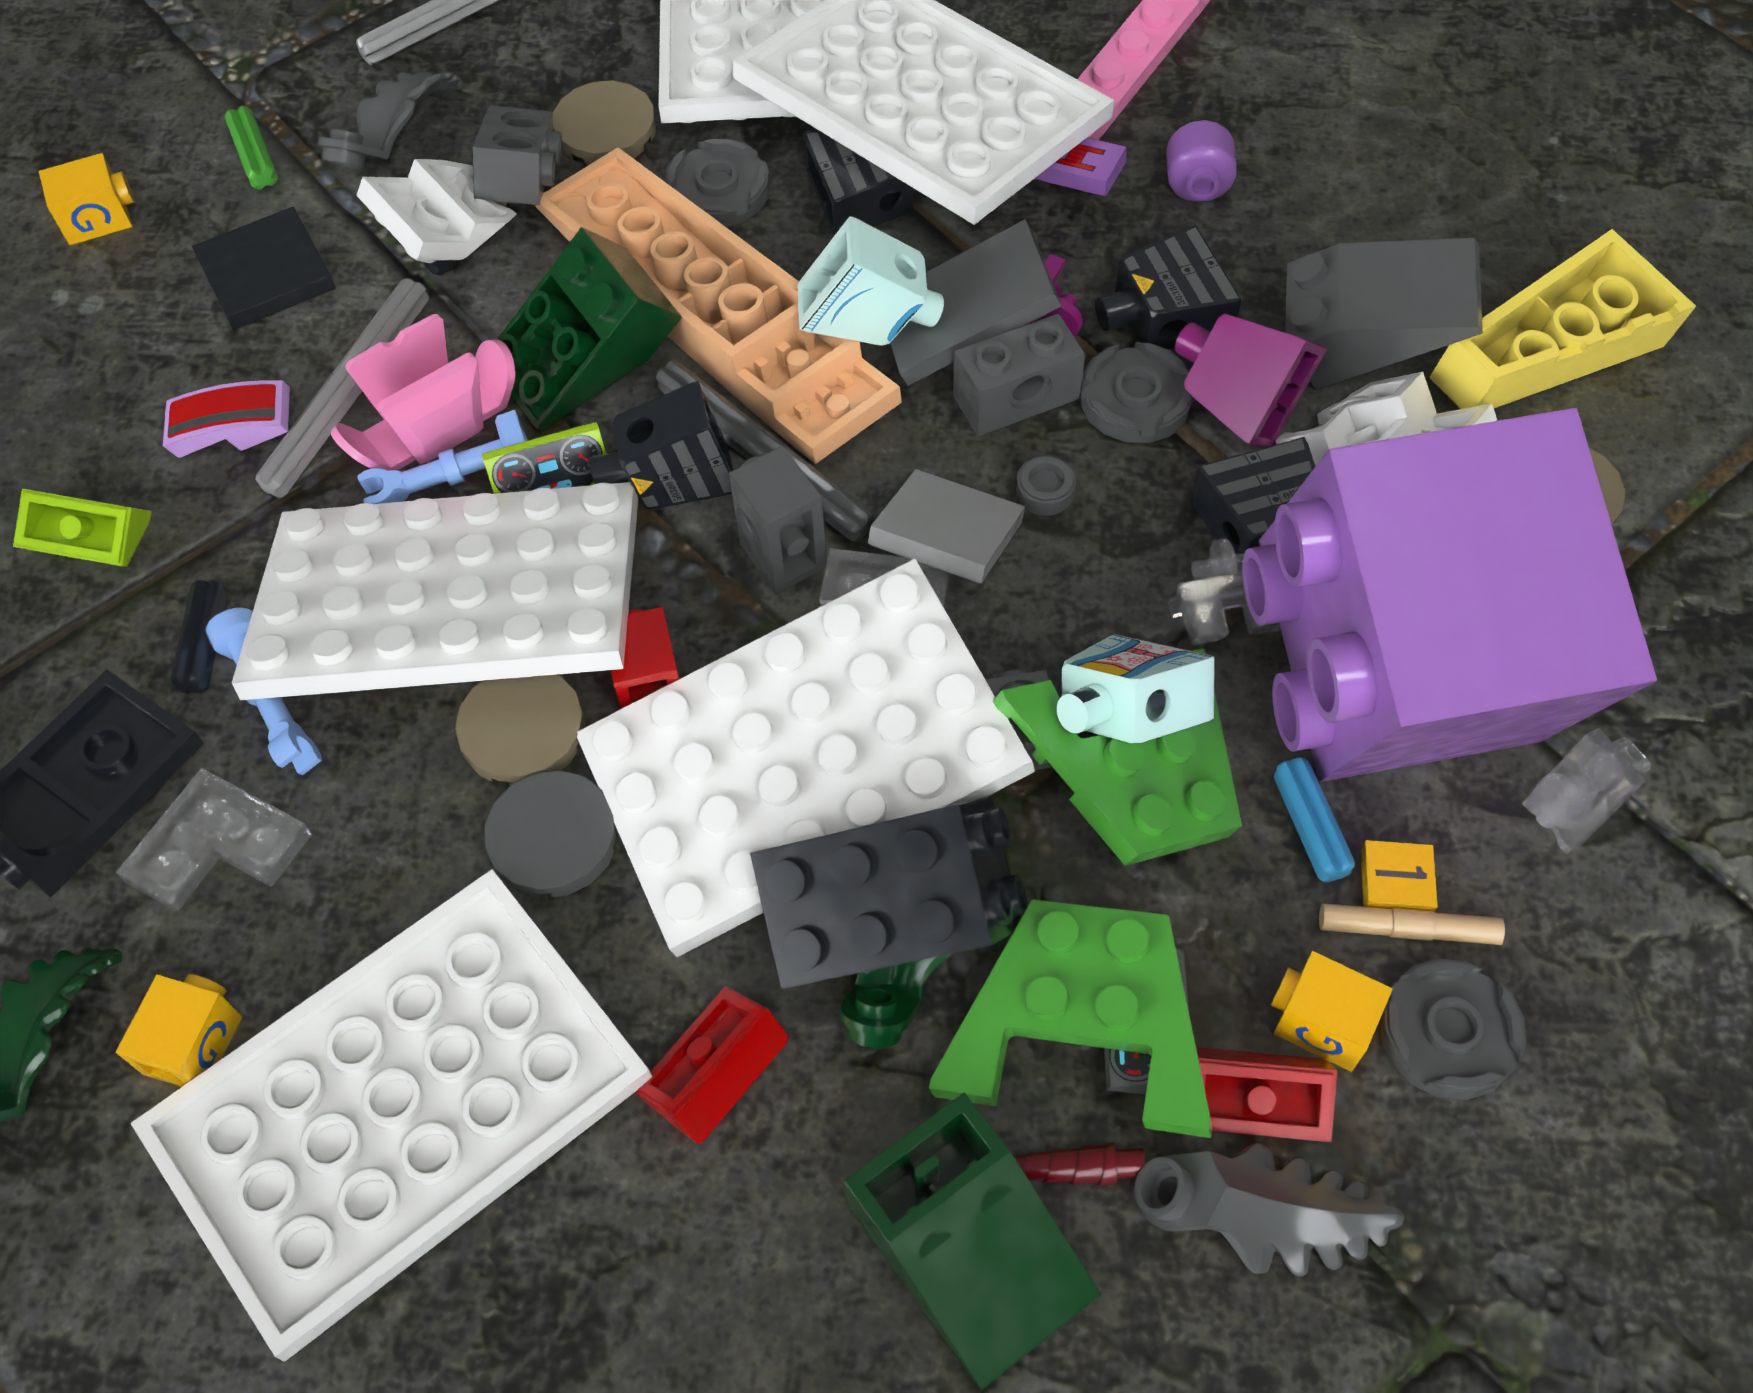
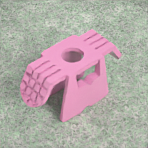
M438 314L430 315L401 330L393 341L379 342L347 362L346 370L384 420L363 432L345 424L337 423L331 430V436L348 455L368 468H381L391 471L400 470L415 460L419 464L428 463L438 457V453L452 449L478 434L484 428L483 421L507 408L515 382V365L512 354L505 343L498 339L482 342L476 356L472 353H465L448 363L444 321Z

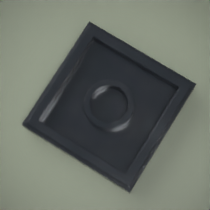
M294 206L192 246L233 330L336 289L326 265Z

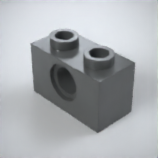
M1058 313L954 351L953 397L978 437L1080 399L1085 353Z
M783 445L763 456L752 457L739 468L729 472L739 543L775 594L827 568L822 496Z

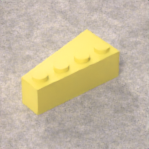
M1611 229L1482 318L1483 334L1450 344L1429 378L1460 409L1491 403L1493 408H1497L1664 347L1696 308V305L1620 235Z

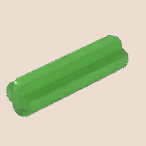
M243 105L237 110L229 109L226 112L225 120L251 186L257 190H262L266 185L274 186L277 183L278 175L252 109Z

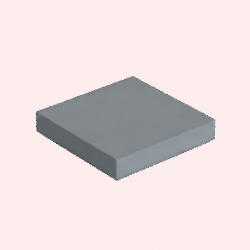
M915 469L871 525L868 544L911 560L916 559L917 562L982 584L1021 525L1025 506Z

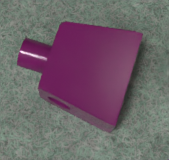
M1225 313L1217 319L1212 331L1205 329L1195 322L1189 323L1183 328L1175 344V352L1194 363L1184 381V389L1242 440L1249 444L1263 447L1274 445L1275 440L1278 438L1327 351V348L1320 344Z

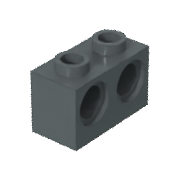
M495 105L488 106L473 144L474 199L540 205L545 186L554 185L556 165H560L562 134L561 132L553 131V112Z

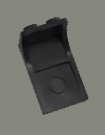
M106 669L23 750L0 769V876L18 890L29 881L51 898L204 743L194 730Z
M987 796L750 853L781 989L986 947L997 943L1013 933L1028 905L1025 888L1018 874L1011 875L1005 849L1011 847L1012 837L1004 810L1002 808L995 809L992 798Z

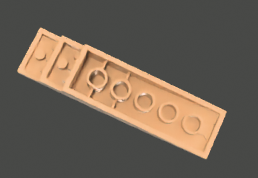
M619 147L544 192L540 205H536V208L569 242L579 229L583 227L626 247L682 316L668 337L749 410L815 465L902 403L900 386L862 358L859 341L799 330L797 288L799 281Z

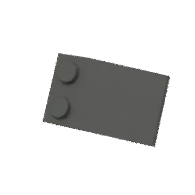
M1451 238L1339 243L1287 263L1285 333L1327 348L1310 379L1313 387L1317 390L1483 334L1479 244L1476 239Z

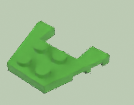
M1203 648L1192 650V652L1206 654ZM1051 680L1001 690L993 700L995 707L1008 720L1012 718L1033 743L1035 750L1031 755L1039 765L1050 763L1075 794L1069 800L1125 866L1229 838L1242 827L1215 691L1214 719L1142 743H1128L1103 735L1083 739L1077 733H1071L1066 730L1057 716V703L1060 698ZM1161 689L1157 690L1158 693H1164Z
M1031 900L931 1077L929 1089L933 1096L954 1100L965 1092L972 1103L996 1106L1009 1039L1013 1036L1152 1055L1142 1117L1145 1129L1211 1138L1213 1127L1169 915Z

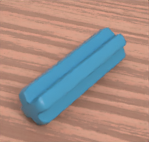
M1298 757L1280 763L1277 766V771L1274 773V780L1317 877L1323 882H1331L1348 876L1355 867V860L1310 762L1303 757Z

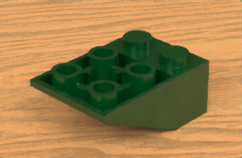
M581 227L497 338L506 344L514 360L515 382L511 395L537 430L543 431L648 361L681 320L682 316L626 247Z
M965 1092L843 1181L846 1204L981 1391L1101 1295L1011 1151Z

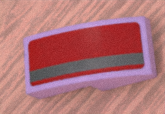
M282 380L245 381L203 388L166 401L163 447L180 458L224 439L242 451L288 432L290 386Z

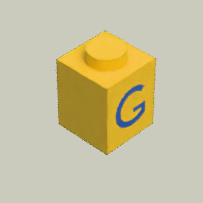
M103 153L39 171L47 207L69 245L133 227L127 205L135 203L130 185L122 171L113 174Z
M1312 951L1301 973L1288 967L1271 1006L1283 1011L1273 1034L1352 1072L1368 1049L1393 988Z
M156 974L115 1053L142 1075L183 1087L223 1058L243 1017L224 998L227 992L226 989L216 982L193 974H188L184 982Z

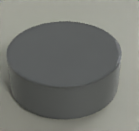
M1052 456L1032 458L1019 469L1016 485L1017 499L1031 513L1042 516L1059 514L1066 510L1073 502L1076 475L1072 467L1062 459Z

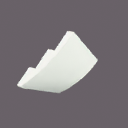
M1418 372L1370 382L1351 393L1344 400L1317 413L1319 423L1317 427L1294 433L1285 432L1275 441L1276 444L1305 437L1316 466L1325 453L1332 448L1497 421L1492 403L1437 413L1424 373Z

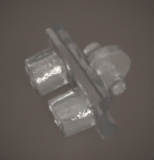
M1227 538L1212 541L1210 559L1193 561L1191 563L1192 575L1195 581L1179 583L1177 585L1176 597H1171L1168 600L1171 617L1182 616L1193 645L1215 642L1227 636L1229 631L1224 613L1225 609L1243 608L1248 634H1265L1281 629L1279 623L1260 626L1253 619L1247 604L1243 575L1241 573L1245 553L1235 555L1233 547Z
M1598 728L1587 733L1550 774L1543 777L1535 785L1533 792L1522 804L1530 813L1536 815V820L1541 826L1553 830L1558 846L1565 854H1568L1578 849L1646 781L1643 776L1651 769L1649 760L1628 738L1622 737L1611 742Z

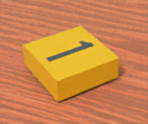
M1365 840L1360 850L1363 907L1388 909L1392 907L1435 912L1438 905L1433 845Z

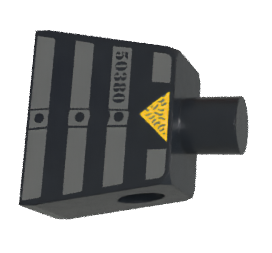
M816 129L804 132L807 173L834 236L849 216L875 227L908 214L913 208V187Z
M1194 225L1124 256L1119 262L1115 293L1097 298L1095 300V312L1099 325L1104 331L1130 324L1140 343H1151L1165 349L1175 348L1176 340L1183 328L1191 322H1195L1205 329L1212 331L1217 319L1223 313L1238 318L1242 300L1197 226Z
M699 381L687 384L618 414L613 420L617 449L589 458L590 470L595 484L630 482L643 507L651 510L732 494L729 472L734 469L729 446Z
M1305 437L1198 466L1190 502L1238 568L1242 569L1243 557L1247 549L1260 547L1259 540L1274 522L1279 506L1290 501L1316 467L1308 442Z

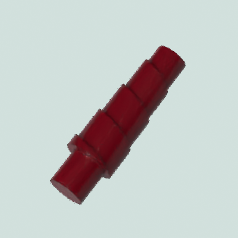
M1108 1142L1107 1145H1085L1080 1148L1054 1149V1151L1028 1152L1026 1155H1013L1030 1182L1041 1181L1042 1183L1068 1182L1069 1184H1096L1098 1186L1117 1185V1179L1137 1178L1138 1173L1145 1165L1143 1148L1115 1149L1114 1142Z

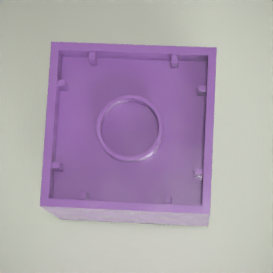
M1577 408L1329 449L1290 501L1279 506L1274 522L1259 540L1260 547L1247 549L1243 557V585L1251 615L1260 626L1274 623L1280 624L1291 668L1289 672L1276 674L1273 681V708L1280 736L1285 746L1292 752L1311 749L1319 782L1539 743L1657 681Z

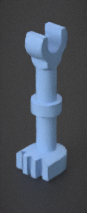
M512 410L497 415L495 424L500 437L498 440L459 453H455L454 449L438 453V460L403 472L398 470L387 471L381 468H371L363 471L358 475V480L366 494L381 490L376 495L364 498V503L403 502L411 493L447 481L450 486L465 482V475L485 469L482 453L528 441L516 411Z
M247 608L225 610L214 616L206 626V634L213 649L217 653L234 660L236 666L253 612ZM282 697L247 700L249 704L257 706L269 730L268 750L277 766L283 768L292 761L298 774L304 775L322 761L317 746L305 734L300 725L293 720Z

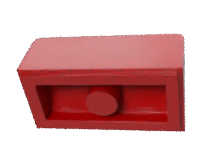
M725 986L650 1071L652 1078L643 1084L635 1094L685 1136L700 1144L705 1141L787 1044L788 1035L768 1008Z
M1196 1047L1213 1127L1212 1131L1331 1142L1337 1070L1329 1060Z

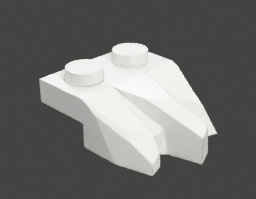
M414 159L408 178L362 177L356 195L375 215V219L385 226L404 246L408 255L416 259V261L432 263L436 260H462L468 257L517 214L512 209L505 207L507 202L474 199L473 166L447 160Z

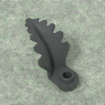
M418 71L415 75L405 72L399 73L396 76L398 82H378L376 86L377 96L375 98L363 99L357 108L358 134L330 129V138H318L317 146L323 149L321 161L353 169H365L366 159L385 162L389 158L394 140L412 116L414 107L426 96L435 92L460 91L463 82L458 75H453L451 72L432 75L422 71Z
M1252 1143L1230 1157H1225L1212 1151L1154 1158L1142 1167L1137 1175L1134 1186L1135 1200L1149 1223L1165 1231L1211 1229L1221 1232L1246 1267L1256 1274L1268 1272L1274 1252L1277 1251L1292 1274L1304 1276L1309 1269L1310 1252L1313 1247L1327 1268L1332 1270L1339 1269L1343 1263L1342 1247H1345L1356 1260H1362L1368 1255L1369 1238L1377 1246H1385L1389 1231L1400 1227L1404 1221L1403 1211L1389 1205L1387 1195L1384 1192H1376L1368 1198V1186L1364 1182L1354 1181L1342 1191L1343 1176L1339 1172L1329 1171L1318 1183L1312 1184L1310 1165L1304 1158L1294 1157L1282 1170L1277 1171L1271 1150L1261 1143ZM1177 1188L1176 1194L1172 1199L1173 1192Z

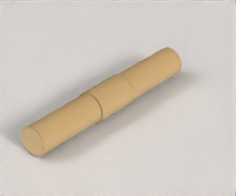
M1326 903L1321 904L1319 912V927L1322 931L1502 945L1505 935L1504 920L1498 917Z

